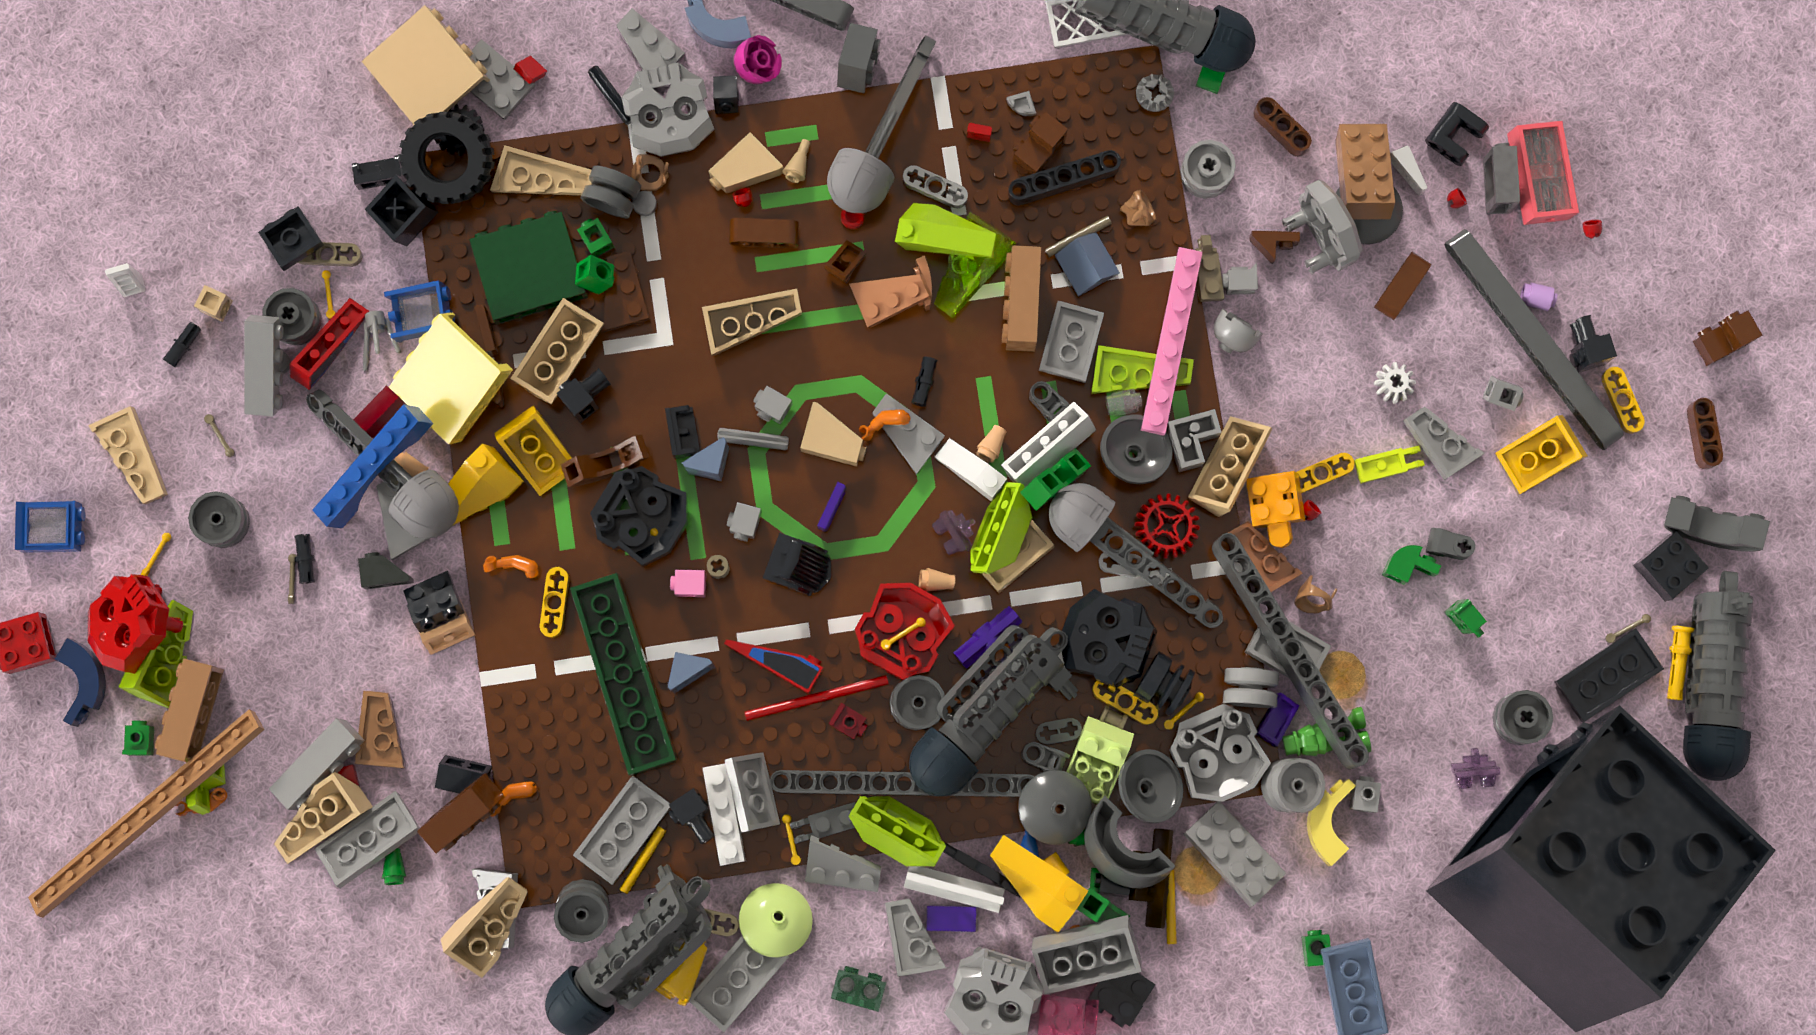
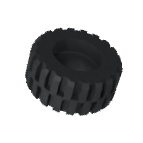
M453 112L427 114L424 118H419L414 122L415 125L412 128L407 129L405 132L406 137L404 140H401L399 146L402 148L401 154H398V161L402 163L400 171L402 175H405L407 185L413 188L418 196L424 197L427 201L433 203H460L473 198L476 193H480L484 189L485 183L489 182L491 178L490 172L491 169H494L495 163L492 162V155H495L494 149L490 146L489 142L491 140L488 134H485L482 126L472 121L470 117ZM442 135L458 138L464 143L468 151V166L465 172L459 178L451 181H444L434 177L428 170L425 160L429 143Z

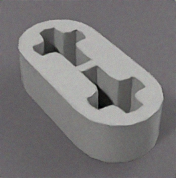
M1104 552L1098 560L1099 567L1103 572L1127 577L1139 576V574L1134 576L1121 565L1113 564L1111 568H1107V563L1103 562V559H1107L1108 555ZM1129 553L1128 555L1130 562L1137 560L1136 563H1139L1142 559L1136 554Z

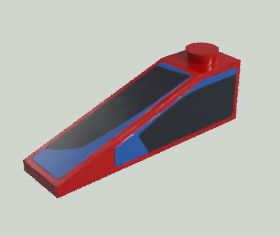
M349 298L290 363V377L310 390L325 374L364 321L365 314L369 310Z
M727 639L724 642L725 646L807 694H810L824 670L820 666L822 661L810 654L806 658L795 653Z

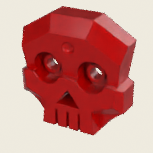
M131 574L129 577L114 576L100 592L101 596L90 604L88 610L87 641L102 665L135 674L149 651L155 650L164 640L166 631L179 633L183 628V621H180L181 618L168 616L170 609L161 597L162 588L158 584H153L149 576Z
M912 583L880 584L870 612L863 613L854 630L859 641L862 658L903 680L915 674L930 672L939 655L936 650L954 629L955 625L939 598ZM886 615L894 617L892 623L885 622L884 618ZM918 618L925 619L926 624L923 627H917L897 640L899 642L900 655L890 649L884 650L881 647L883 640H890L915 624ZM924 633L926 638L924 641H918L916 635Z

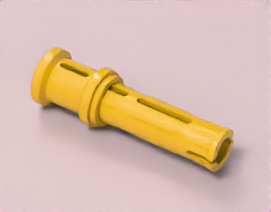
M1672 626L1674 634L1672 646H1669L1670 653H1672L1667 699L1683 701L1688 655L1692 653L1690 641L1694 628Z

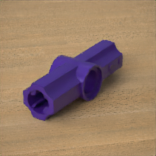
M1008 606L992 621L986 622L972 634V637L954 651L953 654L967 669L983 655L1006 628L1012 625L1019 626L1022 620Z

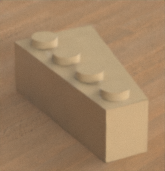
M797 289L702 307L712 356L802 315Z

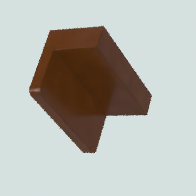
M485 305L474 306L475 311L460 315L459 319L462 330L490 357L498 355L494 333Z

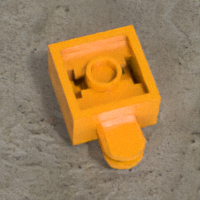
M1295 471L1247 478L1246 484L1252 526L1257 529L1267 528L1269 542L1273 546L1278 548L1288 547L1293 540L1291 524L1305 521L1299 474Z

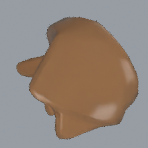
M639 154L632 167L631 178L642 185L641 190L656 191L666 183L669 177L667 172L669 163L666 162L664 165L663 161L658 157ZM652 164L659 169L660 177L656 182L649 183L642 178L641 170L645 165Z
M1142 190L1133 192L1131 198L1120 208L1127 215L1128 225L1149 226L1156 220L1152 205Z
M1310 575L1298 590L1294 601L1295 606L1303 612L1314 614L1331 610L1333 608L1332 599L1337 589H1334L1330 597L1325 591L1311 584L1313 576ZM1307 596L1322 597L1325 603L1322 605L1314 604L1307 599Z

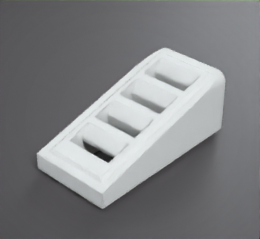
M1405 146L1391 152L1392 165L1418 196L1422 195L1427 189V185L1410 147Z
M126 263L105 270L106 276L123 297L145 291L142 274Z

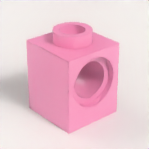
M675 570V576H671L670 579L671 591H675L676 597H706L705 570Z

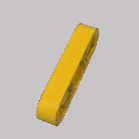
M1610 367L1602 374V384L1621 428L1626 433L1634 434L1643 428L1645 423L1644 417L1624 371L1619 367ZM1610 372H1612L1613 375L1619 376V379L1616 380L1617 386L1619 388L1623 385L1624 389H1620L1613 393L1612 390H1614L1617 387L1614 381L1608 380V377L1611 376ZM1619 394H1625L1628 397L1629 404L1626 407H1622L1617 403V396ZM1631 407L1634 411H1631L1629 414L1632 419H1637L1638 421L1635 424V428L1633 425L1628 426L1627 421L1630 420L1628 413L1622 414V412L1627 411Z
M1339 453L1297 471L1299 480L1306 478L1308 475L1305 472L1309 471L1310 479L1314 483L1311 485L1310 480L1302 485L1301 493L1349 474L1354 468L1353 457L1348 453ZM1339 458H1342L1343 461L1347 460L1349 462L1346 466L1347 470H1344L1342 467L1335 469L1334 473L1336 475L1333 476L1331 467L1340 462ZM1317 467L1326 469V479L1318 480L1315 477L1314 471Z
M561 567L550 569L546 575L540 630L549 638L558 637L563 631L569 574ZM557 572H560V575L564 577V581H559L558 589H563V593L557 591L549 592L550 587L555 589L556 583L551 578L556 576ZM559 596L561 598V606L558 609L549 608L548 600L550 597ZM547 611L552 614L560 613L559 618L554 616V624L558 625V628L553 629L552 633H549V630L545 628V625L551 622V616H546Z
M1098 681L1094 683L1092 691L1094 696L1100 701L1143 725H1149L1157 719L1158 710L1156 706L1150 702L1145 703L1133 696L1134 693L1122 686L1117 687L1120 692L1116 694L1114 702L1109 701L1112 697L1108 693H1105L1103 696L1099 694L1100 689L1097 686L1104 683ZM1108 686V690L1114 693L1115 687ZM1126 694L1131 697L1132 705L1129 708H1122L1119 705L1118 699L1121 695ZM1137 700L1141 702L1138 706L1139 708L1145 710L1149 707L1151 709L1152 719L1148 717L1146 720H1143V714L1137 710L1135 715L1130 712L1135 708Z

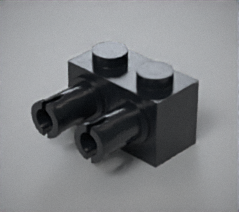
M1591 315L1580 317L1575 320L1576 322L1570 324L1576 345L1570 350L1569 358L1578 373L1604 366L1617 357L1610 333L1602 336L1596 335Z
M598 368L582 382H578L576 378L572 381L570 379L566 380L559 386L558 389L560 391L556 394L581 424L599 409L594 401V397L611 384Z
M691 789L669 804L672 810L668 813L675 824L690 827L700 841V844H704L715 837L703 818L705 817L704 814L710 811V808L697 789Z

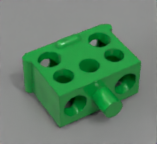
M1469 599L1457 600L1444 611L1463 634L1474 633L1477 638L1484 634L1480 627L1487 621Z

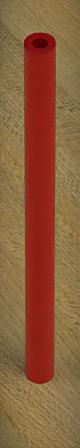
M887 675L744 711L745 717L749 721L888 685Z

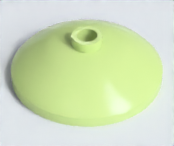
M771 883L760 886L746 897L741 906L739 928L742 937L750 948L761 955L778 958L793 954L804 945L811 933L813 918L810 906L800 892L788 885ZM775 913L782 915L781 921L775 920Z

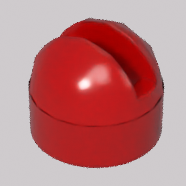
M748 187L738 189L732 194L735 203L740 207H748L753 201L751 189Z
M1459 188L1454 189L1447 196V202L1450 200L1453 202L1450 205L1451 208L1458 209L1467 204V200Z
M1588 220L1582 223L1583 232L1588 238L1593 239L1601 235L1603 229L1601 220Z
M1307 500L1303 504L1306 521H1312L1321 514L1319 507L1311 500Z

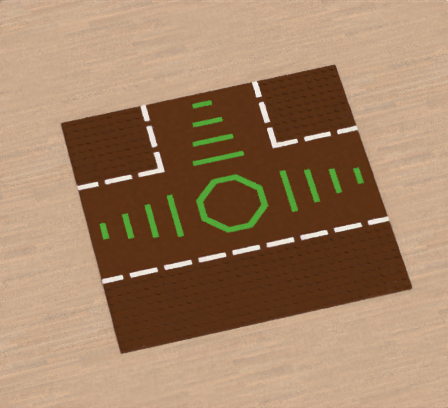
M1151 45L917 80L878 158L891 169L895 177L883 202L875 209L865 212L863 225L854 230L846 228L841 222V212L843 209L832 200L827 186L828 172L839 150L852 148L863 152L866 151L899 83L866 87L865 93L844 90L739 106V113L715 114V110H708L715 130L694 150L664 157L634 148L631 124L626 125L624 123L490 142V146L494 149L495 154L492 155V162L495 163L494 169H491L490 172L491 178L483 186L484 189L480 193H476L473 198L460 203L441 204L430 202L439 213L422 230L428 282L439 280L449 287L451 292L449 306L455 314V323L461 329L459 316L475 311L474 306L485 305L499 353L498 355L491 356V358L498 364L507 363L513 369L502 385L504 406L500 408L490 401L462 442L450 444L454 475L465 460L481 444L494 447L524 481L507 499L488 506L487 509L481 512L478 511L460 522L493 782L501 792L506 786L515 783L531 781L535 783L533 786H537L536 793L531 797L511 799L505 806H501V811L498 814L505 872L518 873L517 883L527 889V894L521 908L556 903L558 894L564 886L572 881L581 879L594 881L602 886L608 895L624 893L619 890L656 830L655 828L613 885L573 856L632 777L628 775L570 590L571 587L617 573L621 578L678 758L677 762L634 775V777L669 803L695 788L709 807L703 768L725 764V759L762 752L764 753L769 778H771L773 773L780 770L910 772V755L916 743L931 727L938 731L946 722L940 718L937 723L929 728L911 730L904 728L895 721L890 712L889 700L895 686L903 680L862 658L859 641L854 629L863 613L870 612L880 584L912 583L919 587L920 571L927 568L955 575L953 590L946 589L928 592L942 601L955 627L936 650L939 655L930 672L919 673L913 676L930 677L939 683L945 695L972 667L971 665L966 669L953 652L968 641L977 629L986 622L992 621L1008 606L1022 620L1019 627L1026 630L1029 635H1035L1040 638L1046 630L1052 627L1062 631L1070 607L1093 589L1118 601L1126 598L1142 604L1158 632L1142 676L1135 679L1132 683H1124L1121 686L1135 693L1140 681L1159 651L1173 659L1170 668L1172 672L1182 664L1185 667L1180 675L1184 678L1189 669L1195 671V675L1188 695L1182 705L1171 716L1165 714L1169 704L1165 701L1162 708L1158 710L1157 719L1149 725H1143L1130 717L1127 718L1123 730L1133 733L1134 736L1126 759L1135 752L1151 749L1165 754L1175 764L1169 750L1176 738L1179 723L1222 705L1223 691L1228 688H1239V686L1229 685L1224 682L1225 669L1251 667L1264 670L1262 662L1245 653L1257 629V624L1212 551V545L1216 539L1240 526L1236 501L1230 512L1218 517L1188 498L1219 437L1199 442L1205 460L1201 467L1178 472L1172 451L1170 465L1164 474L1155 481L1146 484H1131L1118 479L1105 466L1100 451L1103 433L1114 420L1125 415L1144 416L1149 389L1091 394L1098 345L1157 354L1178 249L1182 247L1193 250L1169 106L1162 111H1149L1139 104L1136 97L1137 85L1143 77L1145 78L1151 74H1162L1164 77L1159 47ZM1158 84L1153 90L1149 89L1152 92V101L1157 95H1162L1159 92ZM1029 91L1036 115L1023 116L1016 113L1010 108L1006 98ZM1045 112L1065 126L1068 132L1065 143L1042 171L1108 150L1117 152L1121 157V164L1117 174L1110 178L1024 205H1014L1008 199V190L1011 182L1031 175L1013 160L1015 154L1013 150L1021 140L1025 142L1030 134L1028 132L1031 129L1029 125L1037 115L1041 117ZM969 123L990 126L992 128L990 142L967 138ZM750 132L783 165V169L794 154L798 152L802 139L811 142L806 155L805 180L794 183L787 180L786 176L782 173L780 176L747 186L751 189L753 201L748 207L738 206L734 201L733 192L726 194L722 189L718 191L709 181L711 179L709 170ZM504 145L592 170L593 166L607 167L631 177L632 167L639 154L658 157L663 161L664 165L666 162L669 163L667 170L669 177L666 183L656 191H648L654 195L657 202L656 210L649 216H641L633 208L629 218L616 217L586 204L580 199L581 195L491 192L490 190ZM447 149L444 151H428L425 154L426 165L434 177L444 181H451L459 178L465 172L468 166V153L466 150H462V155L459 156L457 151L449 155ZM1110 159L1103 162L1107 168L1116 166L1115 162ZM648 164L642 168L641 175L645 181L653 183L659 179L660 171L655 165ZM909 166H918L963 186L968 193L967 203L961 208H952L907 188L903 182L904 170ZM1090 167L1081 168V172L1084 175H1091L1093 173ZM916 172L913 175L908 174L910 182L913 183L914 180L921 181V187L925 188V181L928 177L925 176L923 181L918 178V173ZM1060 174L1058 176L1061 182L1071 180L1067 174ZM933 181L929 184L928 188L931 192L938 193L942 190V185L938 181ZM1045 181L1035 183L1036 187L1041 190L1048 187ZM946 186L945 194L942 197L946 198L948 193L953 196V201L955 202L958 199H963L961 192L957 191L956 194H952L949 192L950 187ZM1015 188L1013 194L1021 197L1025 195V191L1022 188ZM1137 190H1142L1146 194L1156 215V220L1149 226L1128 225L1127 215L1120 210L1125 202L1131 198L1133 192ZM913 203L939 206L996 233L998 236L994 257L987 258L905 250L895 242L899 219ZM557 211L558 213L562 212L565 217L566 227L577 263L591 255L577 231L580 225L588 219H599L615 247L597 258L607 262V256L631 251L650 320L605 333L602 327L569 379L572 381L576 378L578 382H582L599 368L611 385L594 397V401L599 409L581 424L559 396L556 397L552 404H549L535 397L510 379L557 307L496 325L492 319L469 240L475 238V234L484 231L488 233L498 231L500 226H515L521 224V221L524 219H538L544 217L543 215L547 212ZM1108 216L1112 224L1096 233L1120 274L1078 297L1055 255L1049 258L1045 249ZM754 218L798 221V247L770 248L730 245V219ZM594 235L592 236L591 240L594 242L595 240L599 239L600 236ZM846 240L867 252L864 259L853 271L847 284L824 269L825 264ZM1012 246L1041 247L1038 328L1035 352L1006 350V343H1002L1003 324H1007V320L1003 319L1004 300H1008V296H1004L1005 277L1010 275V273H1005L1006 255L1011 253ZM925 256L932 282L930 310L926 311L923 305L919 306L917 304L873 327H867L849 284L915 275L913 268L916 267V259ZM1196 285L1181 358L1194 359L1190 385L1175 386L1168 422L1215 409L1221 431H1223L1203 304L1199 302ZM792 289L798 290L802 315L720 354L711 355L702 307ZM586 290L588 298L572 302V304L603 322L605 291L598 295ZM437 293L430 294L433 319L440 314ZM1058 301L1104 313L1085 383L1039 371ZM923 356L938 360L933 375L934 385L930 388L926 407L911 403L916 387L915 378L919 375ZM1040 381L1048 383L1069 404L1075 402L1090 417L1096 428L1095 432L1076 447L1091 467L1073 484L1083 483L1091 485L1102 491L1111 500H1114L1115 505L1108 516L1112 521L1140 541L1144 537H1136L1135 533L1142 529L1134 527V523L1142 522V520L1136 517V514H1145L1140 508L1142 504L1150 508L1148 504L1149 498H1152L1157 503L1156 496L1158 494H1161L1163 501H1165L1166 494L1170 493L1171 501H1174L1175 497L1179 495V504L1182 505L1187 500L1189 503L1185 508L1187 510L1192 507L1195 508V511L1190 516H1199V520L1193 522V525H1199L1200 530L1192 531L1198 535L1197 540L1189 539L1194 546L1188 548L1184 545L1187 551L1186 554L1183 555L1177 550V558H1173L1171 552H1169L1168 558L1163 559L1162 551L1155 558L1199 591L1205 601L1209 599L1216 604L1222 611L1223 621L1218 627L1209 628L1194 617L1195 614L1185 611L1140 575L1137 577H1127L1103 572L1099 567L1098 561L1103 553L1102 550L1089 541L1081 550L1076 552L1055 534L1049 520V507L1053 499L1037 511L1030 503L1029 507L1032 520L1054 544V548L998 593L983 576V573L971 571L972 564L970 561L971 548L991 501L934 457L949 438L977 456V446L992 430L993 426L998 425L1007 432L1004 436L999 457L992 463L985 462L1006 477L1007 482H1012L1001 464L1049 424L1042 413L1029 400V391L1035 383ZM766 386L792 400L793 405L781 425L772 419L770 422H767L757 416L758 411L755 410L756 403L753 401L759 390L764 391ZM1037 388L1034 390L1036 398L1045 399L1047 397L1044 389ZM886 394L945 435L917 475L883 428L879 431L876 430L870 441L863 440V447H866L864 460L858 461L857 466L804 453L800 449L813 402L820 404L862 438L865 434L859 432V427L870 425V422L875 418L872 412ZM534 405L572 458L609 449L635 435L642 434L649 458L639 462L640 465L637 467L642 466L658 475L661 483L687 493L688 525L670 554L643 567L624 550L615 551L597 539L595 525L590 513L612 477L574 487H568L564 478L539 496L498 443L494 433ZM685 405L693 407L700 451L718 441L719 428L787 436L789 438L787 450L727 443L729 453L722 482L690 475L682 462L690 457L674 459L672 455L665 408ZM1061 408L1057 409L1053 414H1056ZM1129 453L1130 457L1136 458L1134 453ZM837 482L846 486V492L828 531L824 532L818 529L817 525ZM650 498L648 504L651 506L657 503L656 498ZM627 499L620 510L631 509ZM737 502L761 508L762 511L755 539L748 538V542L735 539L734 534L730 532V527L727 526L730 512H735ZM1160 508L1161 511H1164L1170 517L1180 514L1172 508ZM1153 512L1150 514L1147 523L1149 533L1158 526ZM1185 520L1176 526L1179 534L1178 537L1181 541L1186 534ZM1163 521L1164 524L1158 532L1161 530L1170 532L1174 522L1170 523L1168 521L1167 523ZM635 528L631 529L629 532L630 536L635 537L638 534V530ZM1108 529L1106 535L1103 538H1101V540L1105 541L1107 534L1110 533L1112 530ZM779 533L815 544L828 551L827 554L831 558L832 577L819 592L808 596L763 579ZM1113 536L1109 540V545L1113 549H1118L1123 544V540L1119 536ZM1160 536L1154 539L1156 542L1163 545H1174V543L1165 536ZM1222 541V548L1226 551H1230L1229 544L1225 541ZM1139 551L1130 552V554H1136L1142 558V554ZM520 555L531 559L538 565V576L534 578H527L525 571L514 567L503 569V567L496 568L490 572H484L483 567L486 558L489 556H494L496 560H499L501 557ZM721 555L727 559L730 571L725 578L716 579L710 575L707 570V562L710 557ZM1109 556L1107 559H1103V562L1107 563V568H1111L1113 564L1120 565ZM722 562L713 564L715 573L718 570H724ZM1234 562L1235 569L1242 572V565ZM1158 566L1154 569L1151 567L1148 569L1150 577L1156 575L1161 579V582L1158 583L1159 585H1162L1164 579L1169 576L1166 573L1165 577H1163L1158 571ZM561 567L569 574L563 631L558 637L549 638L540 630L546 575L550 569ZM675 570H705L706 597H676L675 591L670 589L671 576H675ZM557 572V575L551 578L556 583L555 589L550 587L549 592L557 591L563 593V589L559 590L558 585L559 581H564V577L560 575V572ZM1172 580L1168 582L1166 589L1170 593H1176L1180 589V583ZM1247 583V589L1251 592L1250 583ZM1190 595L1186 599V605L1194 608L1198 606L1200 599L1196 595ZM559 596L550 597L548 600L549 608L558 609L561 606V598ZM1209 610L1205 614V619L1208 622H1215L1219 617L1218 612L1215 610ZM547 611L546 616H551V622L546 624L545 628L549 630V633H552L553 629L558 628V625L554 624V616L559 618L560 613L552 614ZM886 615L884 620L886 623H892L894 617ZM1109 617L1107 624H1113L1115 618ZM918 633L916 638L918 641H924L926 636L924 633ZM1015 633L1013 635L1014 641L1018 640L1017 634ZM1059 634L1052 636L1050 640L1052 646L1059 642ZM727 639L795 653L806 658L810 654L822 661L820 666L824 670L810 694L887 675L889 684L747 721L744 711L810 694L725 646L724 642ZM899 642L892 643L890 650L900 655ZM675 652L707 658L715 665V668L675 694L668 688ZM988 662V664L991 665L990 667L993 668L994 665H993L992 663ZM982 669V670L980 671V673H981V677H984V676H985V673H984V670ZM1075 672L1070 673L1072 676L1069 680L1078 689L1076 692L1077 696L1075 698L1072 697L1070 700H1067L1060 691L1057 692L1049 686L1042 687L1035 694V699L1029 705H1025L1018 713L1017 719L1003 729L1002 735L996 742L993 741L985 749L986 753L974 764L979 770L977 774H1029L1036 776L1044 772L1023 761L1021 757L1022 748L1031 742L1040 743L1036 739L1035 731L1042 723L1074 718L1080 722L1083 730L1088 716L1099 720L1107 704L1097 699L1093 694L1092 688L1097 681L1095 676ZM974 679L971 680L972 683L978 684ZM1098 684L1099 694L1103 696L1105 693H1108L1112 696L1109 701L1114 702V698L1120 690L1115 688L1113 693L1108 690L1109 685ZM970 685L962 689V697H967L970 694ZM1201 692L1204 694V700L1197 702L1174 723L1172 729L1168 730L1164 727V722L1171 720L1195 698L1196 693ZM1123 694L1119 697L1118 703L1122 708H1129L1132 705V699L1129 695ZM1154 696L1150 703L1156 706L1159 697ZM916 698L914 705L916 707L922 706V701H918V698ZM957 698L954 699V700L957 701L958 704L961 703V701H960L959 699H957ZM1137 700L1135 708L1130 712L1135 715L1137 710L1143 714V720H1146L1148 717L1152 719L1151 709L1149 707L1145 710L1139 708L1138 706L1141 702ZM841 703L867 718L865 724L868 727L861 738L856 736L853 740L828 724ZM1228 705L1238 711L1249 714L1256 730L1269 709ZM948 706L946 709L950 714L952 712L951 706ZM1109 706V709H1110V710H1112V711H1114V712H1117V713H1119V714H1121V715H1124V714L1121 713L1120 711H1118V710L1114 709L1113 707ZM847 718L845 725L848 727L853 726L854 719ZM1069 722L1066 728L1060 729V733L1068 732L1070 736H1074L1077 726H1072L1071 722ZM1043 727L1040 737H1045V740L1048 741L1051 735L1057 734V730L1049 731L1047 727ZM1216 729L1202 736L1213 742ZM1254 736L1271 763L1280 760L1278 746L1273 747L1259 736ZM1079 737L1072 741L1045 745L1070 755L1069 759H1066L1062 771H1067ZM1234 745L1233 752L1239 754L1241 747ZM1031 746L1027 749L1026 754L1030 760H1036L1039 757V751L1036 747ZM1201 759L1199 766L1205 769L1208 763L1206 760ZM1177 767L1183 783V798L1179 808L1216 802L1191 798L1183 768ZM779 775L776 777L775 785L777 788L783 789L788 785L787 776ZM808 775L801 777L799 781L800 787L802 789H809L813 785L812 777ZM828 776L824 780V786L829 790L836 788L838 784L837 778L834 776ZM858 776L851 777L848 781L849 788L852 790L861 788L862 779ZM879 776L873 780V787L876 790H883L887 786V781L884 777ZM1118 776L1109 800L1122 812L1120 817L1129 816L1132 814L1122 801ZM901 777L897 782L898 788L902 791H907L912 785L911 780L907 777ZM1262 777L1253 789L1228 800L1263 795L1261 790ZM975 778L971 782V788L975 792H981L985 788V783L982 779ZM1006 779L997 780L996 788L999 792L1003 793L1009 790L1010 785ZM1030 779L1022 780L1020 784L1022 790ZM772 788L780 824L742 832L746 861L720 866L715 837L704 844H700V841L690 827L675 824L667 812L657 825V827L660 826L665 829L666 833L629 892L656 888L655 885L660 882L657 868L660 865L664 867L666 864L671 867L674 874L685 880V883H688L696 876L704 880L807 865L810 840L795 844L797 855L801 858V861L798 865H794L791 862V847L786 825L782 821V816L785 814L791 816L792 820L790 823L806 819L808 816L853 802L856 804L860 796H866L867 798L890 796L931 820L941 840L946 843L1025 832L1018 812L1020 797L778 793ZM1091 802V805H1092L1091 813H1092V811L1094 810V808L1097 806V804H1096V803H1093V802ZM1061 804L1055 807L1057 813H1060L1063 809ZM709 811L704 814L705 817L703 818L714 834L711 813ZM810 824L792 829L793 838L802 834L812 833ZM856 828L819 839V842L828 846L831 844L839 847V851L851 856L855 854L861 857L883 853L864 842Z

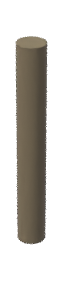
M1106 216L1046 248L1047 256L1050 258L1078 237L1098 232L1111 225L1110 218Z

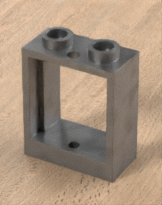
M1498 143L1483 158L1486 214H1510L1520 203L1517 146H1509V143Z

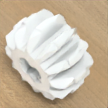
M1393 362L1391 368L1385 364L1382 367L1383 372L1378 371L1376 373L1379 380L1374 382V386L1381 387L1377 390V395L1384 392L1386 394L1383 397L1384 401H1387L1392 396L1393 404H1396L1399 398L1402 401L1407 400V394L1411 395L1414 392L1410 386L1416 384L1415 380L1409 379L1413 375V371L1405 373V364L1400 369H1398L1397 362ZM1394 378L1398 380L1396 387L1392 386Z

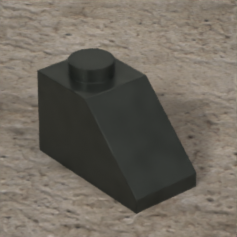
M379 552L366 553L365 558H358L361 587L365 590L414 583L411 576L383 555H379Z

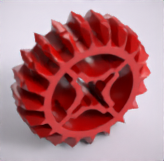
M1170 493L1166 494L1165 501H1163L1161 494H1158L1156 496L1157 503L1152 498H1149L1148 504L1150 508L1142 504L1140 508L1145 514H1136V517L1142 520V522H1135L1134 527L1141 528L1142 530L1137 531L1135 536H1143L1144 538L1140 542L1142 544L1147 542L1149 544L1147 548L1150 550L1152 548L1156 549L1154 557H1158L1160 551L1163 552V559L1168 558L1169 552H1171L1173 558H1177V550L1183 555L1186 554L1187 551L1184 545L1192 548L1194 544L1189 539H1198V535L1192 531L1200 530L1199 525H1193V522L1199 520V516H1190L1195 511V508L1192 507L1187 510L1185 508L1189 503L1187 500L1182 505L1179 504V495L1175 497L1174 501H1171ZM1160 508H1172L1180 514L1170 517L1164 511H1161ZM1153 512L1158 526L1149 533L1147 523L1150 514ZM1185 520L1186 534L1181 541L1178 537L1179 534L1176 526ZM1163 521H1166L1167 523L1168 521L1170 523L1174 522V524L1170 528V532H1168L1167 530H1161L1160 532H1158L1164 524ZM1160 536H1165L1170 541H1172L1174 545H1163L1156 542L1154 539Z

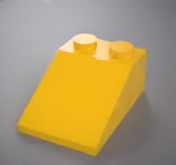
M534 405L494 433L498 443L539 496L565 478L561 464L572 459V457Z
M1557 415L1495 453L1519 494L1588 457L1563 415Z

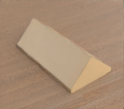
M563 298L510 379L535 397L552 404L558 396L556 393L560 391L558 389L559 386L569 379L604 323Z
M1230 416L1188 498L1218 517L1230 512L1272 428Z

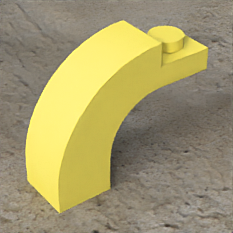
M1339 779L1330 788L1332 793L1329 794L1325 790L1320 804L1313 810L1308 811L1307 832L1310 843L1317 855L1327 866H1332L1349 850L1336 836L1331 819L1336 805L1356 786L1350 779H1346L1343 782Z

